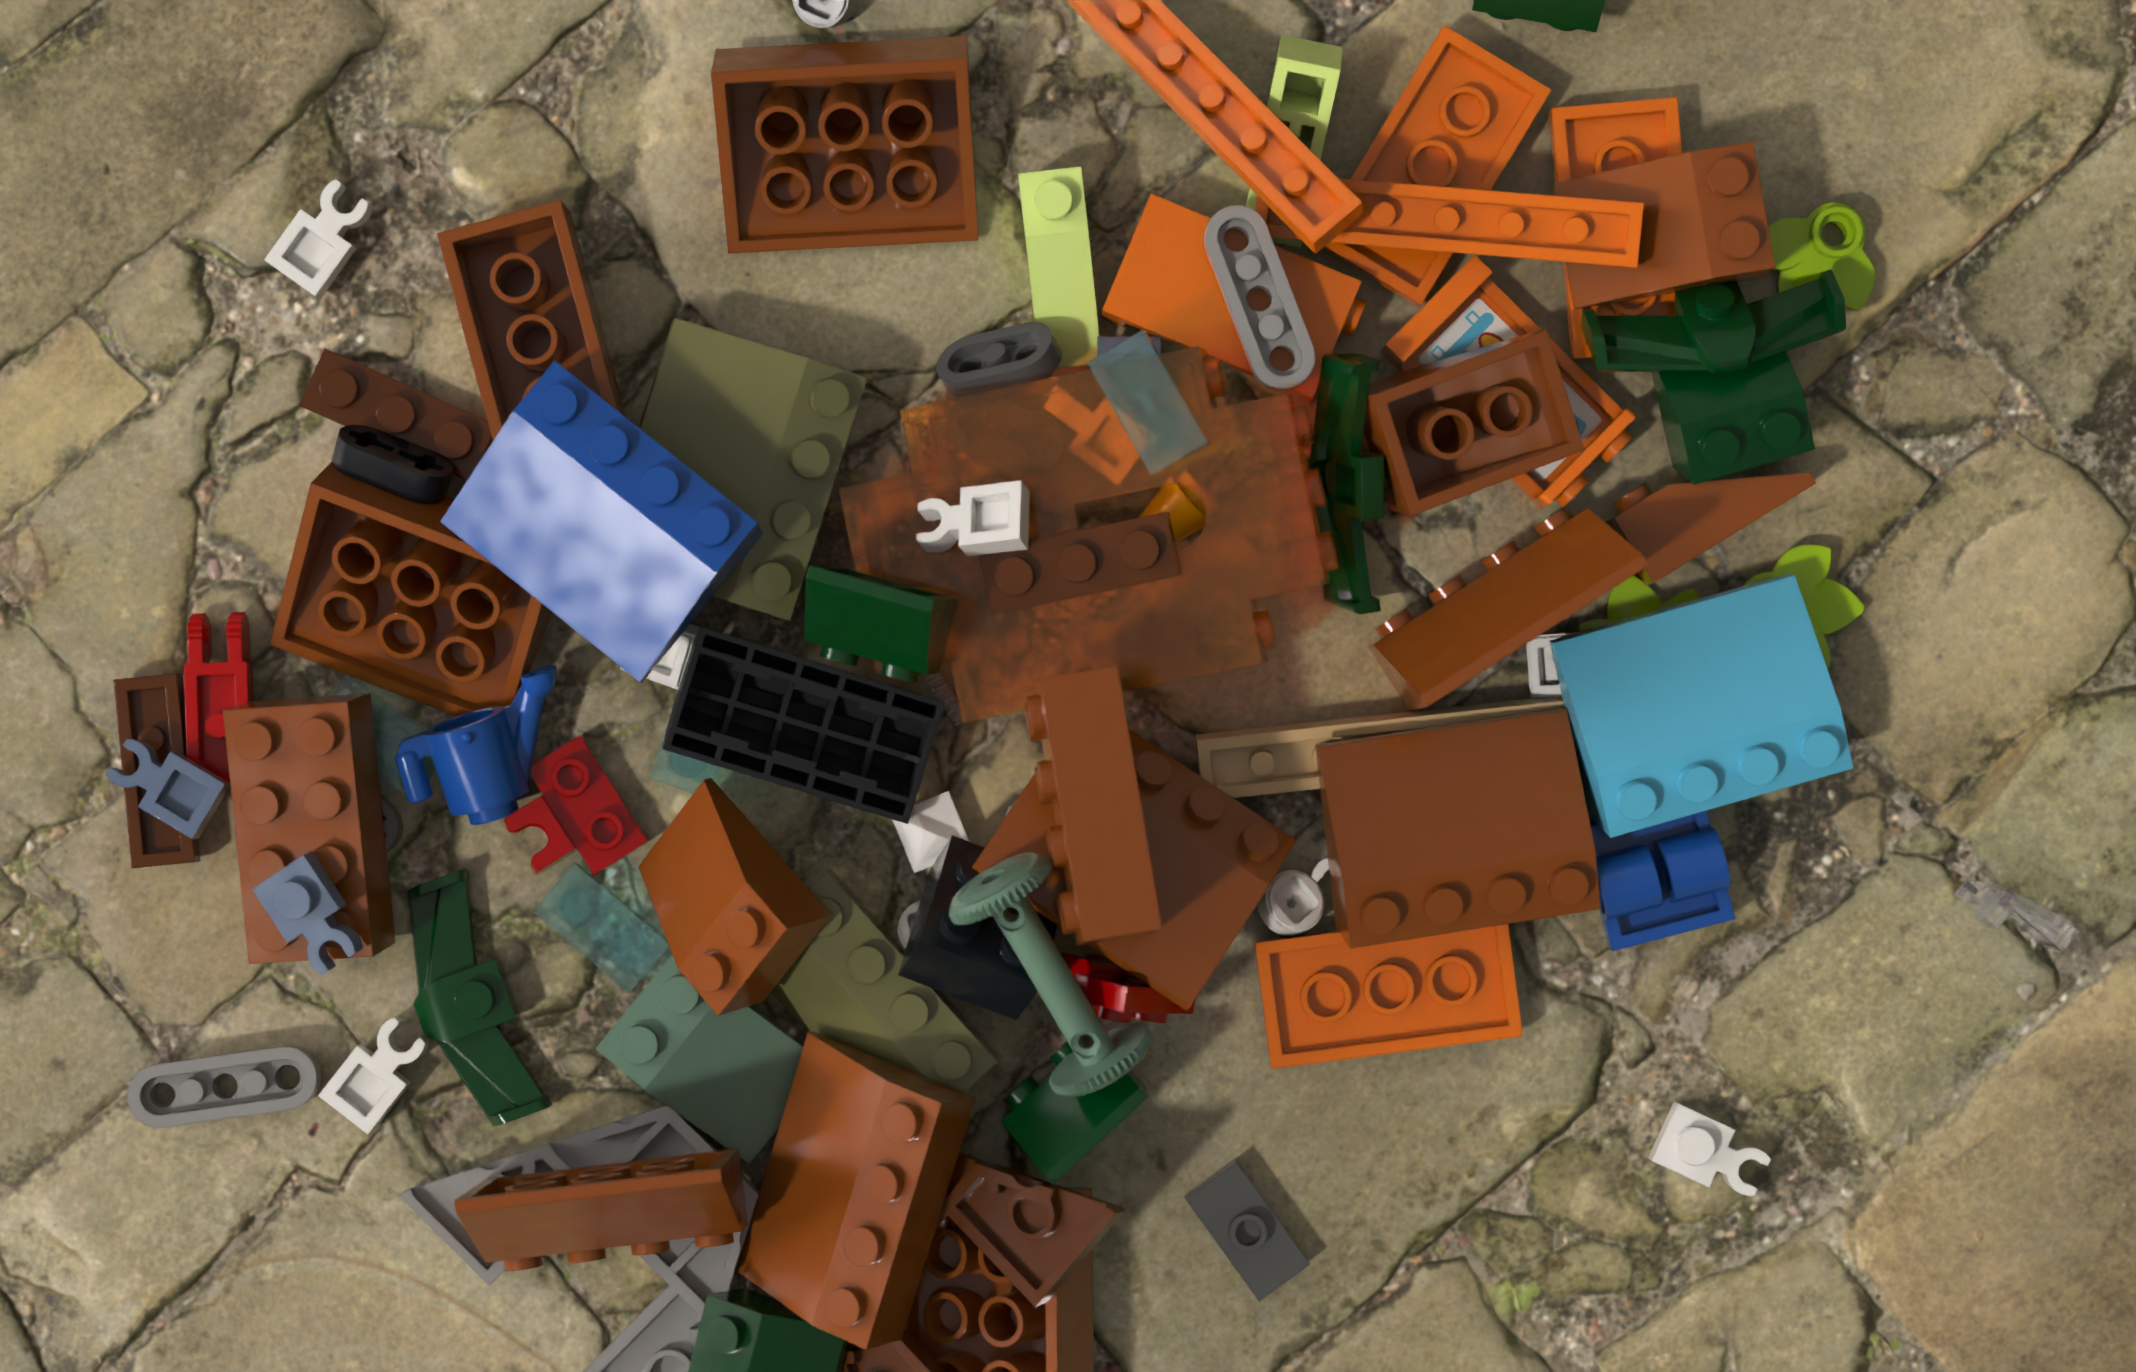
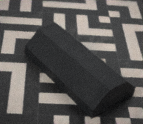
M700 626L673 704L662 749L908 824L946 702Z

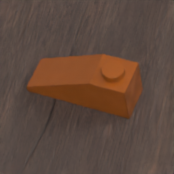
M1810 472L1714 480L1695 485L1692 483L1668 484L1653 493L1647 484L1644 483L1613 502L1619 513L1605 521V523L1644 555L1649 566L1636 574L1645 585H1649L1816 484V481Z

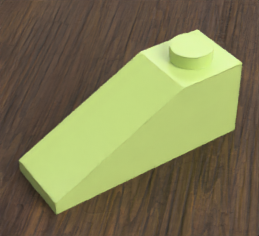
M1281 34L1266 106L1321 160L1341 71L1343 47ZM1250 187L1246 207L1255 210L1257 194ZM1272 238L1275 243L1299 248L1302 246V240Z
M1080 166L1018 173L1034 322L1046 325L1061 348L1062 357L1056 370L1097 365V336H1099L1082 168Z

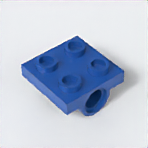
M1707 811L1612 838L1595 823L1591 824L1596 851L1601 905L1599 913L1609 950L1616 951L1736 919L1728 892L1730 888V874L1726 856L1716 830L1711 827Z

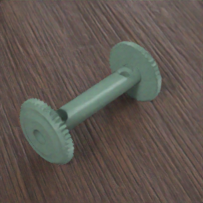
M1034 852L1021 853L989 867L966 883L953 897L948 915L955 925L973 924L989 916L994 917L1073 1050V1053L1068 1054L1066 1058L1062 1059L1063 1061L1058 1064L1059 1066L1051 1072L1049 1084L1056 1094L1069 1097L1083 1096L1108 1086L1132 1070L1146 1055L1152 1038L1151 1032L1146 1025L1137 1024V1022L1106 1031L1027 897V894L1043 882L1042 880L1046 879V876L1050 874L1049 872L1053 868L1048 856ZM1013 907L1019 914H1011L1007 908ZM1082 1035H1090L1092 1039L1087 1041Z

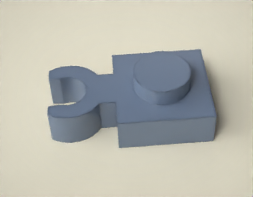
M126 739L123 746L138 756V770L134 774L129 775L124 770L109 767L106 776L111 782L120 787H142L147 790L138 805L139 808L189 838L199 839L228 791L230 783L179 752H170L164 763L161 764L159 763L156 751L150 744L138 739Z
M312 851L302 855L252 888L254 894L287 943L302 934L309 942L307 946L309 963L319 974L323 975L336 967L333 959L327 952L329 941L338 942L348 957L363 949L361 939L356 931L347 925L338 924L333 914L345 907L347 903Z

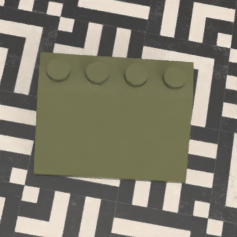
M673 318L638 428L758 522L764 533L712 597L765 615L790 621L867 378L808 357Z

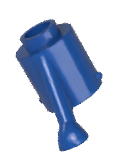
M556 665L545 666L520 677L522 685L509 706L488 707L467 712L435 724L422 733L404 738L398 746L395 762L408 801L419 803L428 800L433 795L422 761L424 756H431L451 815H468L471 825H479L499 820L518 810L519 806L516 798H519L530 789L528 784L544 700L555 687L557 681Z

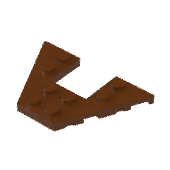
M959 1152L932 1243L953 1220L1033 1306L1037 1307L1048 1302L1125 1210L1119 1205L1057 1184L1052 1185L1048 1181ZM905 1329L902 1340L867 1350L849 1342L841 1372L945 1371Z

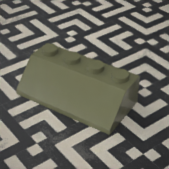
M833 870L824 873L808 888L832 916L771 991L807 1033L814 1031L963 1093L998 1063V1054L941 991L898 975L905 951Z

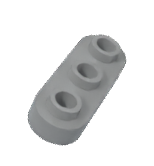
M1232 205L1222 208L1211 217L1204 234V247L1254 377L1264 387L1274 391L1293 390L1303 384L1309 377L1314 367L1315 351L1268 227L1261 215L1249 207ZM1232 230L1243 232L1248 240L1247 247L1238 252L1229 250L1225 246L1223 239L1226 233ZM1255 289L1265 291L1270 297V306L1264 311L1251 309L1246 300L1249 292ZM1280 348L1288 350L1293 356V366L1286 371H1279L1273 368L1269 360L1272 351Z
M283 1045L163 1062L148 1066L134 1076L128 1088V1105L137 1120L153 1128H165L291 1110L313 1099L320 1088L322 1072L316 1057L307 1049L297 1045ZM285 1065L296 1067L300 1073V1081L295 1088L287 1087L281 1080V1070ZM223 1074H230L237 1081L238 1088L232 1097L222 1094L219 1090L218 1082ZM162 1082L171 1085L174 1089L175 1098L171 1105H164L157 1099L156 1090Z

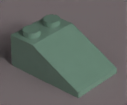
M671 955L595 1050L644 1090L728 1149L739 1148L740 1158L750 1164L780 1126L804 1043L756 1004L718 1016L678 970L674 957Z

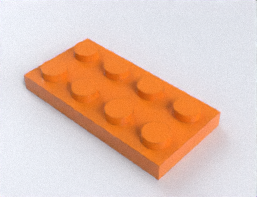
M1443 25L1350 179L1491 191L1550 94L1551 89ZM1329 242L1322 248L1325 252L1418 308L1422 305L1453 252Z
M1677 97L1551 108L1548 112L1555 183L1682 154ZM1562 262L1570 352L1573 361L1593 360L1581 329L1582 310H1594L1596 316H1676L1674 311L1675 293L1574 310L1566 262Z
M1508 924L1350 949L1339 931L1254 942L1271 1069L1523 1036Z

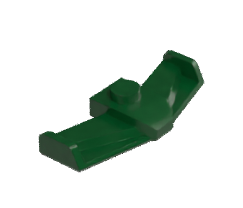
M1831 269L1821 272L1819 279L1749 304L1746 303L1738 282L1732 281L1675 291L1674 311L1676 316H1596L1594 310H1582L1581 329L1597 370L1610 372H1709L1716 375L1746 370L1751 364L1843 332L1846 329L1845 300Z
M1357 353L1325 354L1322 357L1311 451L1308 457V491L1311 496L1323 595L1325 601L1359 615L1381 611L1380 600L1371 596L1361 521L1384 518V496L1388 489V477L1384 468V456L1362 449L1361 444L1371 372L1379 371L1380 360Z
M462 869L408 890L418 995L413 1005L424 1035L437 1042L494 1127L552 1106V1102L544 1094L499 1027V1024L518 1018L520 1015L499 957L476 965L468 886L469 874L468 869Z

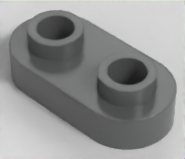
M1029 322L967 336L955 341L939 357L936 370L946 389L953 397L958 399L979 398L1037 385L1046 381L1058 367L1062 351L1046 325L1038 322Z

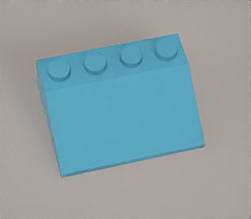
M1792 573L1550 640L1562 699L1570 721L1589 818L1610 838L1853 769L1842 710L1795 575Z

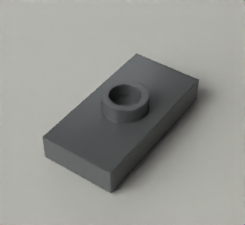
M1233 1160L1184 1196L1258 1301L1264 1299L1310 1265L1305 1255L1236 1160Z

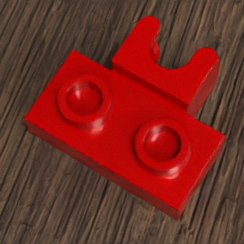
M581 735L532 764L530 778L542 796L532 800L502 821L507 831L512 834L528 827H538L546 833L548 838L546 846L531 859V868L536 875L544 872L577 850L594 877L648 842Z
M1060 952L1099 1018L1123 1023H1131L1132 1018L1154 1023H1166L1168 1014H1193L1195 1001L1186 1011L1135 976L1127 975L1126 970L1104 956L1087 953L1086 957Z

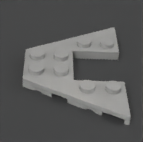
M663 1105L409 1188L400 1197L490 1286L505 1271L504 1261L485 1263L456 1215L454 1201L485 1179L717 1151L718 1149L691 1122L667 1105ZM743 1174L748 1220L744 1230L733 1233L734 1242L726 1245L698 1248L695 1246V1237L669 1240V1251L639 1255L668 1286L583 1372H688L707 1294L730 1290L760 1191Z

